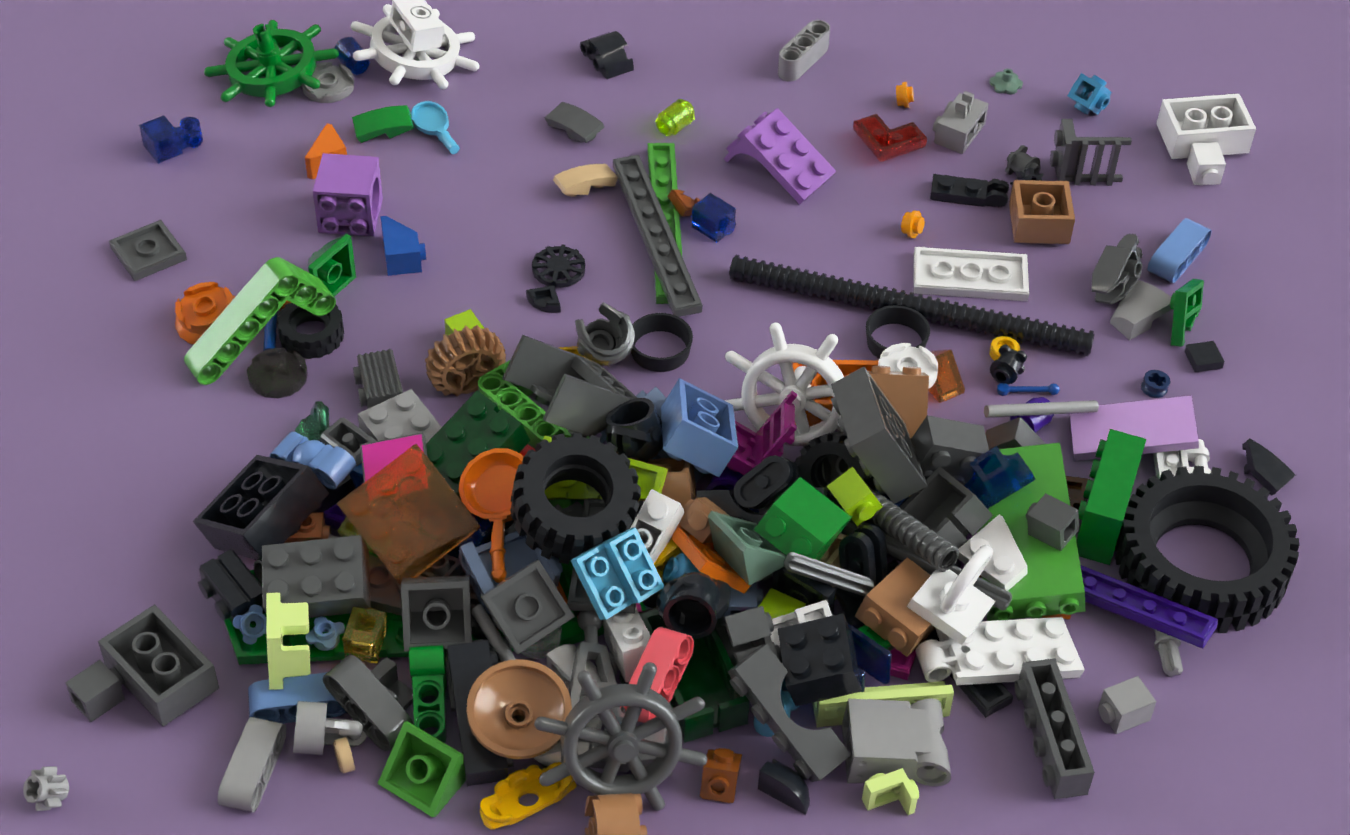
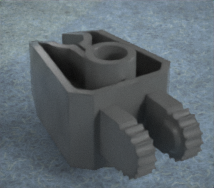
M1126 234L1117 246L1106 245L1092 273V292H1096L1095 302L1114 304L1124 299L1140 279L1142 272L1140 258H1142L1143 254L1141 248L1137 247L1139 239L1136 234Z

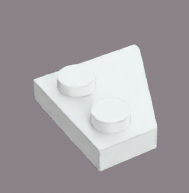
M1000 514L958 549V559L967 564L981 546L989 545L993 550V554L981 576L1006 591L1027 575V564L1003 516Z

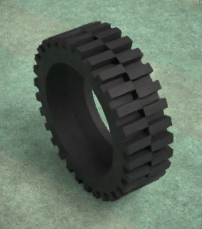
M1186 466L1178 467L1175 476L1170 469L1163 471L1160 480L1155 475L1150 477L1147 485L1142 483L1137 488L1136 494H1132L1129 499L1115 549L1117 551L1115 557L1116 565H1120L1119 575L1121 579L1127 578L1126 583L1217 618L1218 633H1227L1230 624L1233 625L1235 631L1245 629L1247 621L1251 626H1254L1260 622L1262 616L1265 619L1269 617L1273 609H1277L1285 595L1299 556V552H1297L1300 545L1299 538H1295L1297 528L1295 524H1289L1291 515L1288 510L1279 512L1282 503L1277 497L1271 501L1267 500L1270 491L1264 487L1258 491L1254 490L1255 481L1247 478L1244 483L1237 481L1239 474L1230 471L1228 477L1221 476V468L1212 467L1210 474L1204 473V466H1194L1193 473H1188ZM1204 525L1218 529L1232 537L1245 551L1250 565L1249 576L1231 581H1215L1196 577L1169 562L1159 551L1156 544L1166 532L1179 526Z

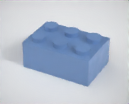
M679 378L661 406L663 450L675 460L680 461L683 459L693 464L698 471L704 474L711 473L720 477L738 449L733 405Z

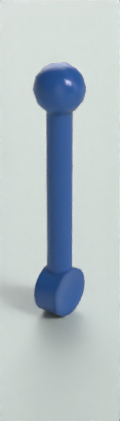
M1000 383L997 386V393L1002 396L1007 395L1009 392H1049L1051 395H1057L1060 391L1059 386L1054 383L1049 386H1009L1006 383Z

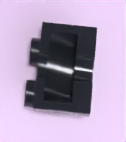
M608 32L580 42V49L583 55L592 60L594 68L600 71L606 79L634 70L633 59L627 58L623 46L627 45V42L619 32Z

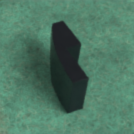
M1249 438L1242 444L1243 450H1246L1247 464L1244 466V474L1251 472L1259 483L1270 491L1269 494L1271 496L1296 476L1277 456Z

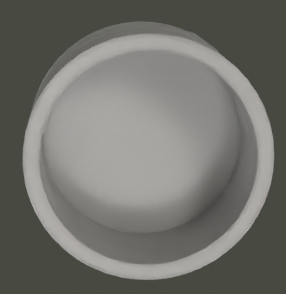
M298 701L293 753L323 755L324 745H333L334 740L347 737L350 747H356L366 740L367 735L359 721L326 718L327 703Z

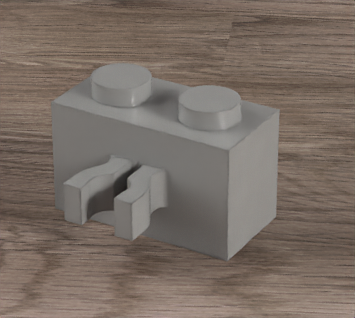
M964 91L963 94L959 93L953 102H948L944 114L936 118L933 125V131H935L934 143L963 154L985 125L989 103L975 99L974 94Z

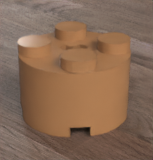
M623 793L588 796L585 804V816L591 817L589 818L588 828H585V835H647L646 826L640 825L639 815L642 814L641 795Z

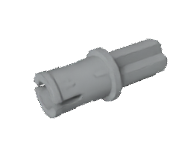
M1154 629L1156 636L1154 647L1160 653L1163 671L1169 677L1181 674L1183 667L1178 649L1181 645L1180 639Z

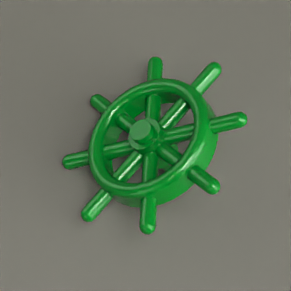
M270 20L265 25V28L264 24L255 26L253 28L254 34L240 42L231 37L225 38L224 45L231 49L225 64L206 67L204 74L207 77L228 75L232 86L221 94L220 98L223 102H229L238 94L243 93L253 97H265V105L273 107L276 96L291 92L303 84L313 89H318L320 81L312 77L317 61L335 59L339 56V52L335 48L314 50L311 39L321 32V27L317 24L300 33L290 29H278V23L275 20ZM297 50L301 52L298 54H293ZM251 71L247 75L242 74V72Z

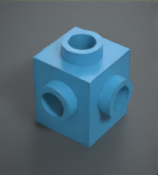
M1081 73L1067 96L1076 102L1074 105L1076 109L1087 115L1089 111L1098 115L1109 104L1112 92L1105 87L1107 82L1096 75L1089 78Z

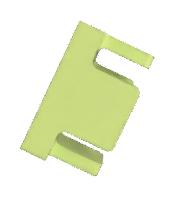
M280 592L266 593L269 690L283 689V679L285 677L311 674L309 646H283L284 635L309 633V608L306 602L281 603Z

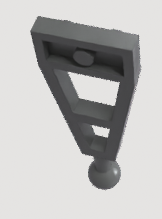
M579 611L577 615L578 626L584 631V642L581 641L576 649L568 690L572 708L579 702L580 695L587 696L577 679L579 672L585 670L587 659L596 661L601 681L595 682L599 689L617 684L607 646L598 644L597 630L601 628L604 620H600L597 613L593 611ZM578 739L577 753L580 755L600 744ZM561 749V763H564L563 754H562V749ZM608 757L588 767L604 769ZM621 763L618 771L628 772L629 767L626 763Z

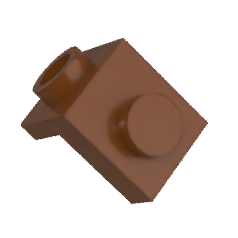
M726 748L708 749V760L706 765L703 766L700 797L707 800L733 803L742 754L734 753Z

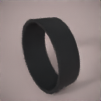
M898 305L886 306L874 311L867 319V345L872 354L879 359L887 347L876 342L871 335L877 328L886 324H901L912 328L919 334L922 343L916 346V348H919V346L926 347L930 336V326L926 318L914 309Z
M652 313L639 318L632 324L635 340L631 354L638 365L647 370L666 372L674 370L685 363L690 353L693 333L690 326L683 319L668 313ZM664 331L681 338L686 348L674 356L658 358L640 352L635 347V343L647 333Z

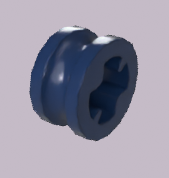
M1149 370L1145 373L1141 390L1152 398L1163 397L1170 386V378L1163 371Z

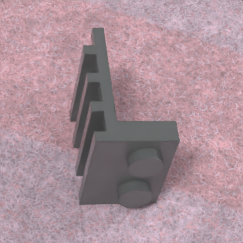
M1061 119L1060 129L1055 130L1054 134L1056 148L1051 151L1050 165L1055 167L1057 181L1074 182V185H1080V182H1090V185L1095 186L1096 182H1106L1107 186H1112L1113 182H1122L1123 180L1122 174H1115L1121 145H1131L1132 140L1131 137H1076L1073 119ZM1088 145H1096L1090 174H1082ZM1105 145H1113L1106 174H1098Z

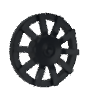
M561 244V246L545 247L546 249L535 254L532 261L533 275L540 283L546 286L554 285L555 288L568 287L580 281L585 274V259L577 249L574 250ZM540 260H543V261H545V262H547V263H538V262H539ZM580 264L581 268L579 269L571 265ZM537 268H547L541 273L537 270ZM570 271L577 273L572 278L569 275ZM549 274V276L552 277V280L545 278L544 276Z

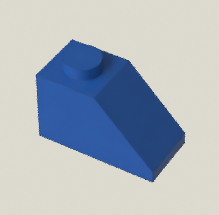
M380 216L388 276L422 272L421 261L426 260L425 243L419 244L418 233L388 216Z

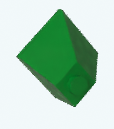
M348 234L328 242L308 259L309 273L318 277L333 296L337 295L356 278L352 238Z

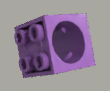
M322 154L313 188L318 233L374 236L383 200L379 157Z

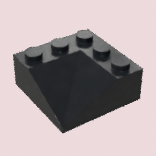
M256 455L194 519L193 523L215 549L222 551L231 549L237 555L262 561V546L282 544L290 536L297 533L303 521L321 507L322 501L329 495V492L309 466Z

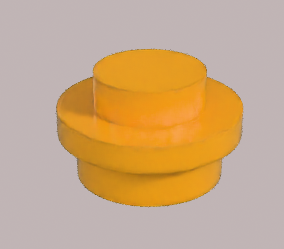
M907 81L902 82V85H896L897 105L904 106L905 108H909V103L914 102L913 87H908Z
M920 211L906 212L902 218L901 231L903 234H907L909 238H916L924 229L925 221Z

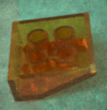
M414 444L337 503L400 586L403 578H416L481 528L417 444Z

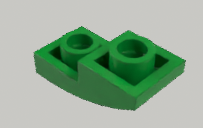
M407 105L379 108L352 117L356 138L360 143L384 133L391 139L414 129Z

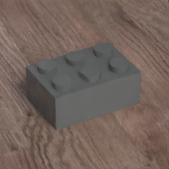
M362 536L262 546V599L265 613L266 593L279 592L281 603H308L309 618L370 612L369 550Z
M155 604L98 641L104 664L109 669L114 667L120 673L124 680L123 685L163 727L219 689L215 668L211 661Z

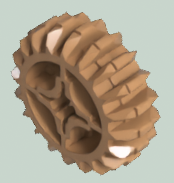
M476 325L472 329L465 326L461 331L454 329V332L450 335L443 334V340L434 341L435 347L428 350L429 356L425 359L427 376L436 390L441 391L444 396L453 393L458 397L460 394H469L479 390V378L506 362V354L503 344L494 332L489 331L487 327L481 329Z

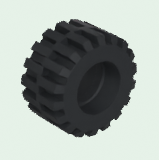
M843 431L828 433L809 441V444L803 446L799 451L801 456L795 460L800 470V477L815 488L827 487L828 484L822 475V463L826 456L834 454L843 458L849 465V468L853 467L867 486L873 490L875 489V486H873L874 477L872 475L867 477L860 466V458L858 456L852 457L847 450L844 440L848 439V437L843 434ZM830 491V500L843 509Z

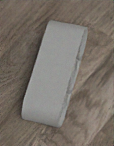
M813 20L809 22L779 51V78L785 81L799 79L827 52L830 25L826 21Z
M255 717L248 719L221 781L218 791L219 805L249 812L257 810L285 742V724Z

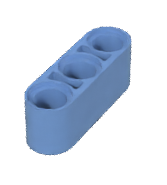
M1185 218L1153 254L1147 270L1171 283H1175L1206 247L1212 230Z
M328 672L285 677L283 679V689L269 690V679L254 682L248 687L249 718L255 717L283 724L296 722L298 701L327 703L326 718L341 716L346 711L329 693L323 683V676Z

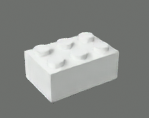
M1240 94L1162 99L1157 119V127L1171 159L1188 158L1192 143L1219 142L1223 155L1249 153L1256 127Z

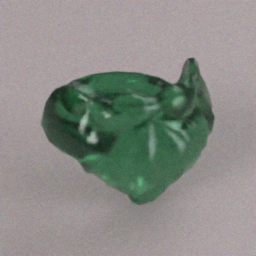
M316 401L310 410V415L300 421L295 432L307 437L308 440L320 439L322 433L330 427L329 408L322 401Z

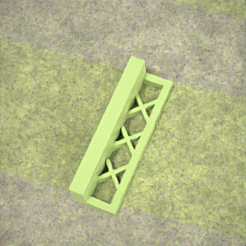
M945 681L862 688V692L814 702L812 705L817 727L842 725L848 698L909 701L910 704L923 699L933 698L941 702L943 717L950 716L954 691L952 685H945Z

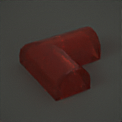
M878 114L853 122V130L880 162L922 149L927 143V137L914 122L889 129Z

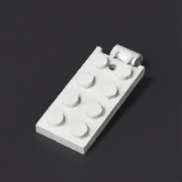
M1063 617L981 621L962 646L936 628L940 641H924L915 650L924 677L928 682L942 681L951 672L956 685L1015 682L1019 680L1023 662L1056 658L1062 679L1080 678L1085 670Z

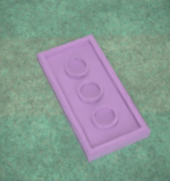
M1192 395L1099 405L1097 412L1070 413L1074 461L1099 459L1095 456L1100 439L1107 440L1110 429L1145 438L1146 443L1142 454L1199 448Z

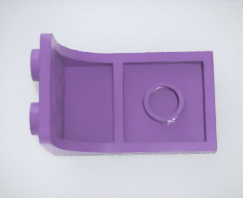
M778 108L770 114L765 111L754 121L755 124L752 126L748 125L737 136L738 138L726 148L729 153L724 158L728 163L740 153L754 157L799 205L836 172Z

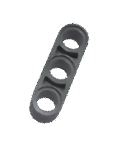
M348 655L323 676V683L329 693L353 720L361 722L366 735L383 751H390L393 748L404 722L408 721L414 725L409 714L356 656Z

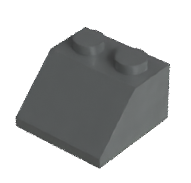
M470 575L402 579L401 600L404 651H409V647L443 645L444 649H447V646L472 643Z

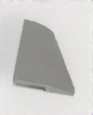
M1138 280L1125 298L1120 301L1111 317L1110 324L1131 340L1151 329L1153 320L1171 311V296L1149 283Z

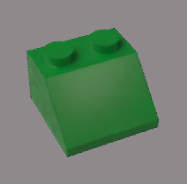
M799 477L773 503L754 530L786 556L790 552H795L819 561L852 516L802 477Z

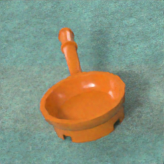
M204 282L191 286L183 292L184 297L181 301L178 298L175 303V329L180 338L189 344L196 343L235 298L229 288L225 286L224 288L219 287L218 283ZM286 301L279 309V311H281V309H284L285 305L291 302Z
M494 448L482 452L472 459L460 476L458 489L463 505L471 514L493 523L491 549L489 552L492 560L491 577L496 583H501L507 576V571L505 570L506 549L504 548L505 523L513 520L510 511L512 502L510 500L518 466L522 464L524 457L522 454L509 448Z

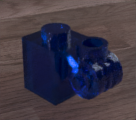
M164 115L139 125L143 146L158 164L183 154L182 150L185 148H196L203 142L200 122L195 117L181 119L179 127H173Z

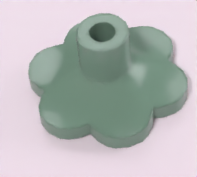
M1008 68L1004 69L1003 72H997L994 77L990 78L989 82L997 93L1015 94L1017 89H1021L1023 86V82L1018 79V75Z

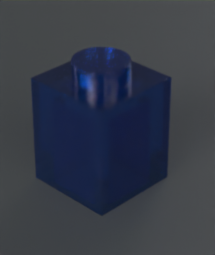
M709 193L692 206V228L716 243L734 231L736 227V208L714 194Z

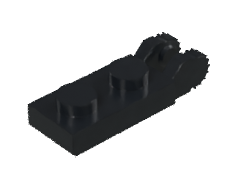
M933 174L930 199L981 207H1002L1008 203L1006 193L1009 191V184L999 179H992L988 182L987 180Z

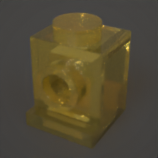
M353 607L342 638L345 657L354 655L363 662L378 664L380 659L379 653L388 629L386 612L378 611L374 608Z

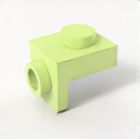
M903 768L887 774L878 773L865 781L862 801L867 811L899 800L907 815L915 813L917 800L919 799V790L915 781L908 779Z

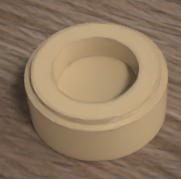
M347 737L334 740L333 747L340 772L344 774L354 771V760Z

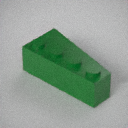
M1110 429L1107 440L1100 439L1095 457L1101 458V460L1094 459L1089 477L1095 480L1087 481L1083 498L1088 499V502L1081 500L1078 510L1079 519L1082 520L1076 541L1079 557L1110 565L1146 443L1145 438Z

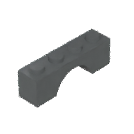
M767 644L762 645L728 671L732 678L730 684L741 697L745 695L753 705L751 711L755 718L763 725L766 723L773 731L772 739L778 748L783 752L788 751L795 760L793 767L804 780L809 779L811 782L820 781L851 756V753L831 727L810 730L797 725L788 717L781 702V686L788 671Z

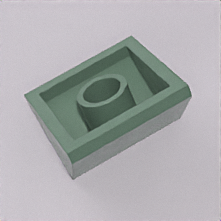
M714 511L709 513L708 520L714 550L749 586L784 567V560L787 556L754 530L757 526L756 523Z

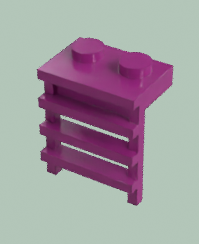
M791 391L757 432L735 421L738 449L727 464L730 470L745 475L765 458L774 455L781 457L784 454V443L786 442L791 445L795 441L797 425H795V405L792 402L796 399L797 393Z

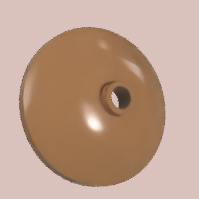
M522 659L500 662L488 668L476 679L467 699V719L473 735L489 751L511 759L533 758L548 752L561 740V735L539 731L535 728L534 722L538 717H547L565 722L566 717L572 710L570 694L562 679L545 665ZM515 715H521L524 717V720L522 722H516L512 719V717Z

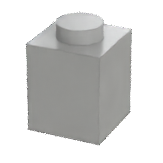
M1139 676L1104 689L1098 710L1102 720L1106 724L1109 723L1115 734L1150 721L1157 701Z

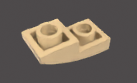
M589 164L563 171L555 175L553 181L563 194L575 197L577 195H588L591 186L595 188H603L604 186L615 187L618 176L607 164Z

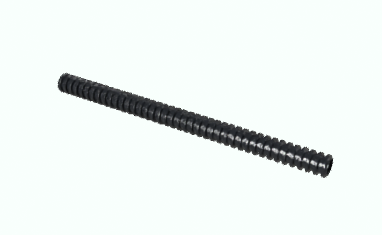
M737 254L733 257L729 270L731 280L739 278L740 282L747 280L749 284L756 282L758 286L763 283L768 288L772 285L774 289L779 287L783 291L790 289L791 293L799 291L800 295L808 293L809 297L817 295L819 299L823 296L828 301L832 298L835 302L838 303L841 300L846 305L848 302H851L852 306L860 304L861 308L869 306L870 310L893 305L905 306L918 311L926 320L930 319L934 324L936 321H939L940 325L948 323L949 327L957 325L958 329L967 327V331L976 329V333L985 331V335L994 333L995 337L1003 335L1012 337L1015 340L1018 338L1021 339L1022 343H1025V340H1027L1032 345H1034V342L1039 343L1041 347H1043V344H1046L1050 349H1052V346H1055L1059 351H1061V348H1064L1066 352L1070 353V350H1073L1078 355L1080 352H1083L1084 356H1088L1091 353L1095 335L1092 330L1087 333L1084 332L1085 329L1083 328L1078 331L1073 326L1071 329L1066 328L1064 324L1062 327H1059L1055 322L1053 325H1050L1048 321H1044V323L1039 322V319L1031 321L1030 317L1022 319L1021 315L1013 317L1012 313L1003 315V311L994 313V309H990L989 312L985 311L984 307H981V310L976 309L975 305L970 308L966 303L961 306L959 302L955 301L952 304L947 299L945 302H942L941 298L938 297L936 300H933L932 296L924 298L923 294L914 296V292L905 294V290L897 292L896 288H893L891 291L886 286L883 289L879 288L877 284L872 287L870 283L863 285L861 281L854 283L852 279L844 281V277L835 279V275L827 277L825 273L818 275L816 271L812 274L807 269L802 272L800 268L795 270L791 266L784 268L783 264L775 266L774 262L766 264L765 260L757 262V259L753 258L751 261L746 256L742 259Z

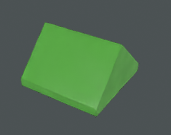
M406 721L402 725L377 784L429 816L436 817L466 782L464 756L459 751Z

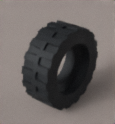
M288 303L283 310L281 309L279 317H277L281 346L283 349H286L287 353L293 354L295 357L306 359L321 358L326 354H331L334 349L340 346V342H343L344 327L342 313L336 304L328 314L317 316L293 303ZM308 321H320L325 324L324 330L314 334H301L296 331L298 325Z

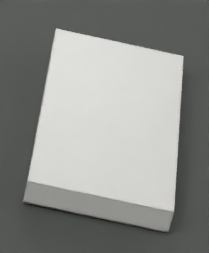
M914 247L913 292L914 294L1028 301L1027 254Z

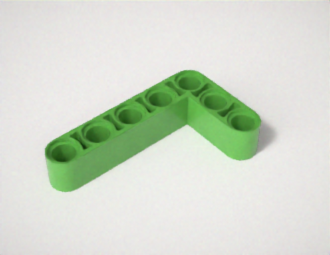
M272 258L258 270L189 349L184 357V362L200 384H211L225 372L286 301L314 315L323 316L334 308L336 304L335 297L318 277L283 258Z
M510 360L479 378V392L497 404L499 410L502 408L523 424L530 439L528 445L535 448L536 444L543 440L544 435L553 437L554 435L564 434L565 438L571 437L566 428L543 420L546 412L527 397L533 394L530 389L503 379Z

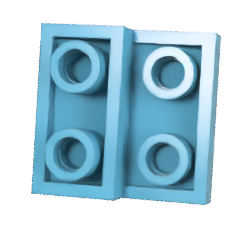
M636 527L604 541L571 560L600 620H607L631 604L642 602L664 587Z

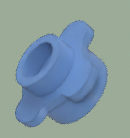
M251 605L248 612L243 615H236L233 619V626L241 631L243 641L246 644H254L258 637L267 634L266 617L262 614L263 609L259 605ZM251 621L256 623L254 628L250 627Z
M318 617L314 620L313 629L306 634V641L309 644H314L319 650H332L339 644V635L345 632V626L342 622L334 623L327 620L326 617Z

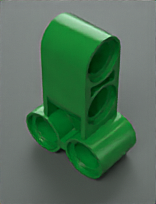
M444 646L409 647L414 725L423 731L429 727L437 728L438 732L431 736L446 743L445 689H447ZM426 696H434L437 698L432 703H424L421 701Z

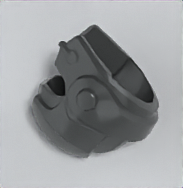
M603 302L599 307V312L607 317L608 320L600 318L589 323L587 326L584 325L583 319L575 320L578 335L577 351L580 355L599 365H612L629 355L633 348L635 332L629 315Z

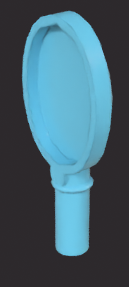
M432 101L416 104L411 111L415 127L424 134L436 135L438 140L444 144L451 154H456L460 147L449 135L450 133L446 131L449 126L446 110L438 103Z

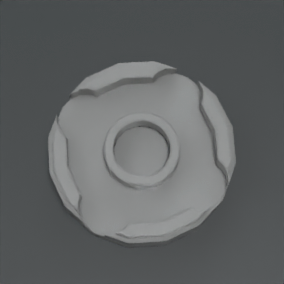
M323 62L316 65L315 71L312 74V77L320 81V87L313 89L304 84L301 85L304 95L310 100L319 103H333L341 101L351 94L354 89V76L345 65L339 64V66H334L332 62Z

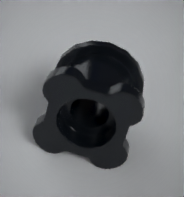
M1002 345L998 350L1000 357L992 362L990 373L997 382L1012 384L1017 380L1018 374L1020 375L1025 371L1024 362L1027 359V355L1021 350L1016 351L1008 345Z

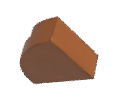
M671 190L667 196L682 217L702 214L706 208L700 199L696 197L694 200L684 195L685 191Z

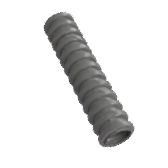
M869 487L883 506L872 518L868 519L870 522L891 537L893 536L895 540L900 541L902 545L907 546L909 550L914 551L916 555L921 556L923 560L929 562V564L941 572L949 570L956 563L959 555V550L956 546L943 539L939 534H936L929 527L910 514L908 515L907 512L901 510L900 507L894 505L893 502Z

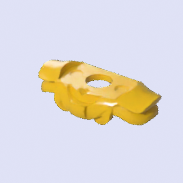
M555 762L542 770L538 765H531L527 769L517 770L495 785V794L482 799L480 802L481 819L483 824L489 829L513 825L562 800L577 787V784L571 775L550 786L545 787L540 784V775L562 764L561 762ZM528 793L539 797L538 801L531 806H524L519 803V799Z

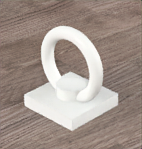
M989 545L981 546L959 575L950 569L945 572L936 569L912 597L907 607L962 646L996 602L973 586L993 554L992 548Z

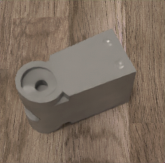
M848 698L842 721L843 744L851 753V756L845 760L847 783H865L875 774H887L903 768L909 780L914 779L924 785L943 786L949 783L951 772L948 750L941 737L944 731L941 702L933 698L923 699L913 704H910L909 701Z

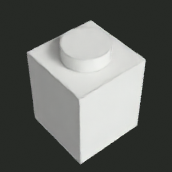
M1219 142L1192 143L1187 166L1194 185L1221 184L1226 163Z

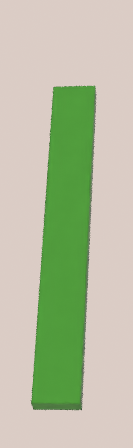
M647 143L649 179L682 255L680 215L667 197L671 190H678L675 144ZM654 269L656 304H669Z

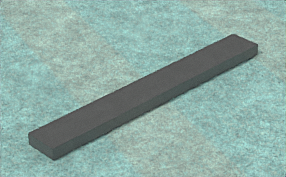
M633 155L613 159V169L618 176V181L673 315L681 317L701 313L703 305L640 156Z

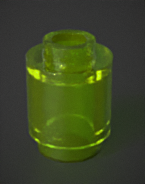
M677 99L659 113L656 119L658 130L665 136L676 135L694 121V107L688 101Z

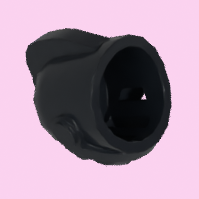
M635 398L626 401L607 415L606 440L607 443L610 442L617 447L616 453L618 455L623 453L630 459L645 463L657 456L663 447L662 421L651 400Z
M699 572L684 573L680 577L669 581L660 590L656 598V608L661 620L670 630L690 635L693 639H700L710 635L715 630L717 621L727 612L731 601V587L726 582L714 580L706 574Z

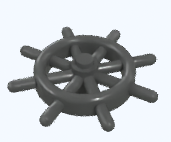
M648 662L643 666L636 685L615 684L599 689L591 674L585 670L581 671L577 679L587 696L582 698L572 708L565 722L547 717H538L534 722L535 728L539 731L561 735V749L564 763L542 773L539 777V782L542 786L546 787L571 775L580 786L594 793V795L644 793L652 808L660 811L664 808L665 801L656 786L671 774L677 763L682 762L696 766H704L707 763L708 758L706 754L682 748V731L679 724L680 720L702 710L705 706V701L701 697H695L673 708L662 695L650 689L657 672V667L652 662ZM642 709L650 711L657 716L635 727ZM598 715L605 727L604 730L587 727L586 725ZM664 728L666 729L664 744L644 740V738ZM578 739L600 744L580 755L577 753ZM638 753L655 756L656 758L644 767ZM608 757L602 773L588 767ZM621 763H626L632 772L631 774L616 776Z

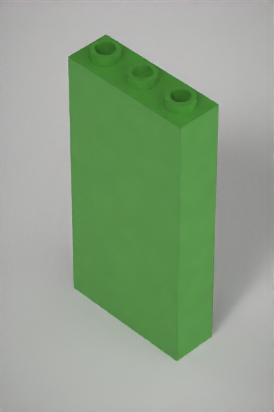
M1060 442L989 450L990 456L970 482V489L993 516L976 533L999 514L1003 516L1027 564V575L1008 590L1012 594V600L1008 608L1000 610L992 606L987 613V621L1028 617L1040 618L1047 615H1071L1076 612H1086L1085 590L1076 536L1074 535L1062 551H1059L1028 535L1027 511L1045 493L1070 505Z

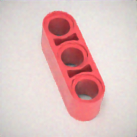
M664 627L655 629L629 684L636 685L643 666L648 662H652L656 665L657 672L650 689L662 695L670 703L693 653L694 640L692 636ZM642 709L638 722L645 723L657 716L650 711Z

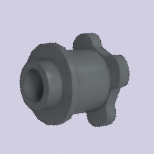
M1021 145L1018 150L1008 155L1005 172L1011 175L1016 171L1025 173L1026 168H1033L1034 174H1038L1041 169L1040 159L1026 153L1028 148L1025 145Z

